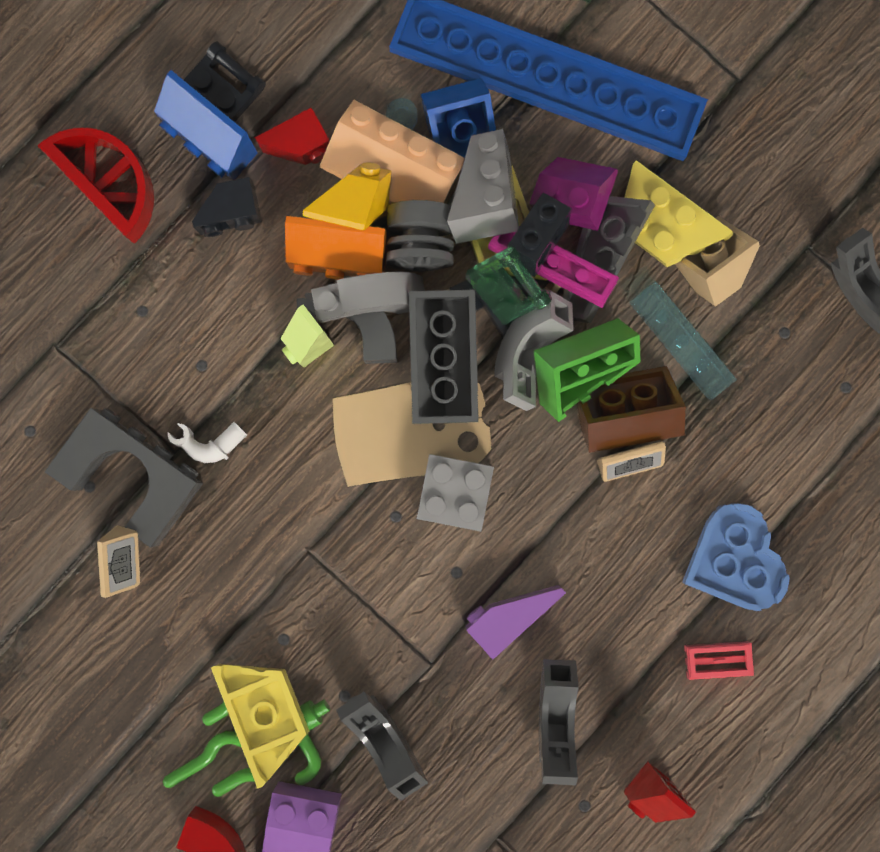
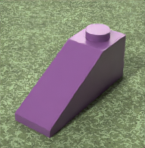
M559 585L491 603L484 609L480 605L466 618L469 621L466 625V630L493 660L566 592Z

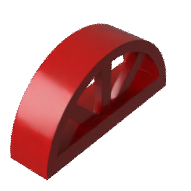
M93 128L66 129L49 136L37 145L126 238L134 244L141 238L152 217L154 190L147 169L127 145L115 136ZM97 146L106 147L124 155L118 163L95 183ZM79 147H85L84 173L67 157L66 152ZM132 166L137 181V193L104 192ZM113 203L135 204L129 220Z

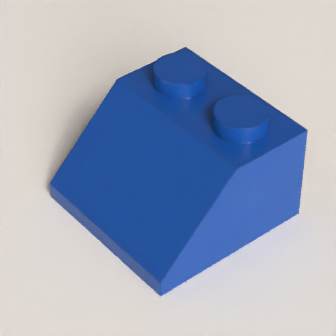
M482 78L420 94L431 140L464 158L471 136L496 130L490 92Z

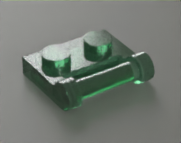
M513 246L468 269L465 276L503 325L535 309H543L552 300L549 292L546 289L540 288L519 260L520 254ZM508 267L530 296L526 297L504 268Z

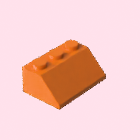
M286 216L285 256L289 268L294 269L293 273L312 276L313 272L325 273V277L335 280L344 279V276L354 277L385 273L386 253L388 251L386 246L388 239L385 228L369 226L364 231L316 219Z

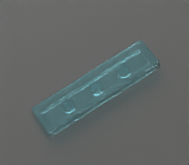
M656 281L629 302L709 401L713 400L737 380Z

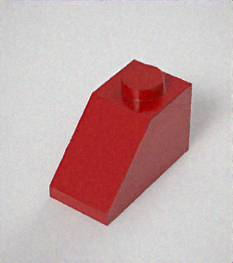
M312 107L255 137L263 153L303 165L311 162L313 164L321 162L330 142Z

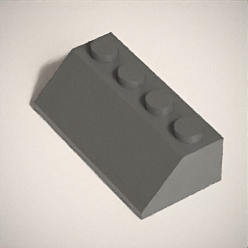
M475 290L409 291L412 424L479 422Z

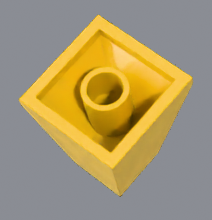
M371 162L360 164L303 210V217L365 231L389 206L391 170L382 169L380 165Z

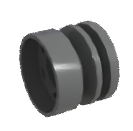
M428 200L400 201L387 207V231L399 236L387 240V249L391 250L386 253L387 265L417 272L433 271L453 266V254L449 252L453 250L454 242L441 237L451 234L447 223L451 206L442 202Z

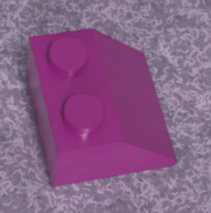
M557 157L539 174L529 204L533 208L544 192L572 208L570 225L598 231L618 170L616 168Z

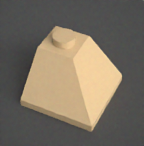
M719 216L716 219L731 229L733 236L729 240L716 242L705 247L704 251L695 255H688L682 261L675 263L694 291L715 307L742 287L760 247L759 241Z

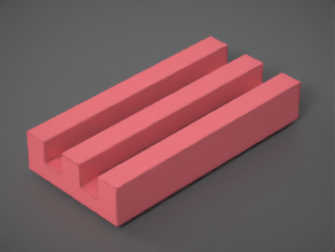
M749 641L684 645L687 656L685 661L688 669L686 675L689 680L754 676L752 643ZM744 650L745 655L694 657V653ZM745 662L746 666L745 668L695 670V665Z

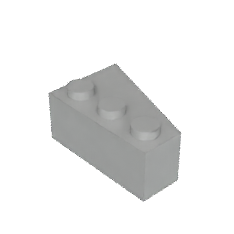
M503 129L473 135L470 138L447 220L456 244L517 232L519 229L511 158Z

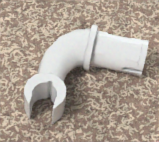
M235 422L214 441H208V444L196 441L192 430L184 424L177 423L184 431V438L176 439L168 432V439L171 443L182 447L190 457L203 463H213L224 458L227 460L229 458L227 454L247 436Z

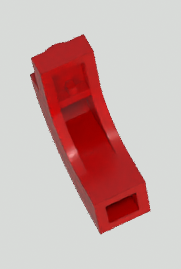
M197 806L188 815L176 846L177 849L185 852H246L241 838L228 822L215 813Z

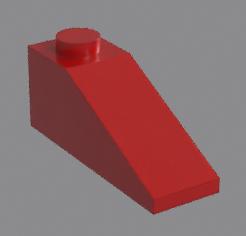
M648 761L624 790L625 795L630 801L627 806L642 819L647 815L657 823L692 818L696 813L674 782Z

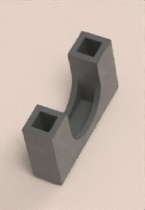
M90 408L45 470V473L70 491H82L106 458L122 451L135 455L147 469L149 489L144 501L125 528L137 531L138 539L150 548L159 546L203 485V482L196 478L199 473L185 463L179 466L171 460L173 455L160 445L152 447L144 440L147 436L135 427L130 426L127 429L119 423L121 417L108 408L103 410Z

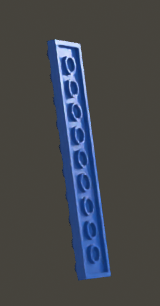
M407 0L389 46L390 52L466 81L482 78L486 87L490 90L680 161H684L687 157L708 99L442 0Z

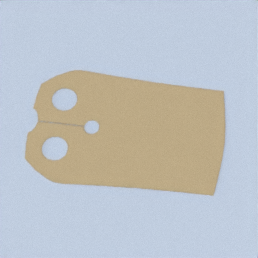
M411 382L333 398L335 443L347 486L424 476L426 474L429 454L473 463L482 461L491 450L490 427L486 426L482 418H479L482 417L483 407L486 406L480 384L478 383L479 422L445 424L444 429L441 431L435 430L433 423L412 424ZM464 432H472L478 438L477 448L471 452L463 451L458 445V438Z

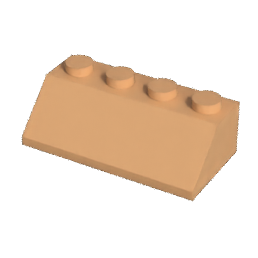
M353 100L337 123L320 163V168L342 179L362 163H376L382 169L391 170L390 205L409 200H428L447 204L457 188L465 158Z

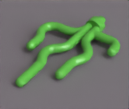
M325 699L317 704L309 700L300 706L309 731L322 724L321 716L330 711V707ZM224 701L203 716L202 721L205 725H213L229 714ZM225 731L214 736L208 742L201 755L166 775L163 779V785L166 788H172L202 770L214 760L218 751L224 745L233 744L241 747L236 732ZM308 734L299 743L301 750L308 760V766L296 774L295 782L298 785H304L317 776L321 768L319 752ZM250 768L241 769L215 784L212 788V794L220 797L244 782H255Z

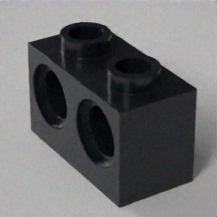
M543 192L507 245V262L535 277L569 226L572 208Z

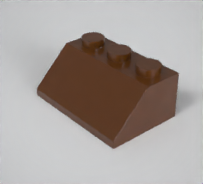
M667 366L625 373L609 386L604 383L590 393L591 399L586 403L582 404L580 401L577 403L581 430L589 453L685 436L686 406Z

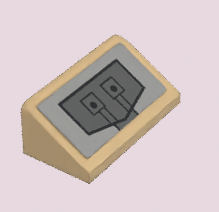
M656 442L598 458L597 463L602 480L607 482L662 467L665 463V442Z
M117 525L97 541L101 597L104 598L133 589L140 584L138 533L135 530Z

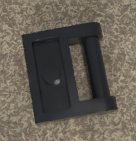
M218 41L210 45L203 59L184 79L186 83L234 122L238 120L266 86V82L258 75L254 77L228 55L226 48ZM218 63L247 86L242 94L213 70Z

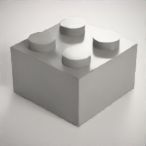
M429 454L417 519L482 532L494 467Z

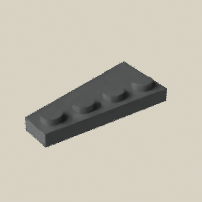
M610 196L598 231L587 228L582 229L575 255L617 276L655 204L651 200ZM565 289L562 298L572 303L573 321L591 324L599 306Z

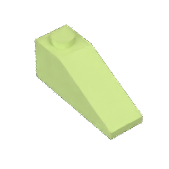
M304 304L296 310L281 337V340L286 345L281 349L293 365L299 362L303 367H306L334 346Z

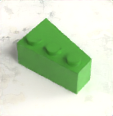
M617 318L534 350L539 404L560 422L566 417L564 412L579 401L582 404L586 403L591 399L589 394L605 383L609 386L641 362L640 335Z

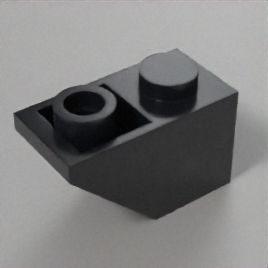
M249 177L217 183L192 220L193 228L200 235L204 234L205 237H215L222 235L223 230L235 228L238 231H244L254 228L256 223H261L262 219L253 182Z

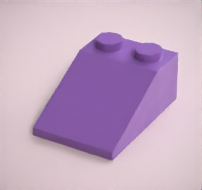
M278 781L272 792L262 852H331L342 794Z

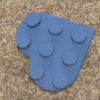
M733 503L718 506L709 516L682 583L742 608L762 611L761 609H767L773 604L781 602L788 591L790 578L789 574L786 573V568L781 561L780 555L769 549L771 533L768 532L767 523L763 519L762 513L752 506Z

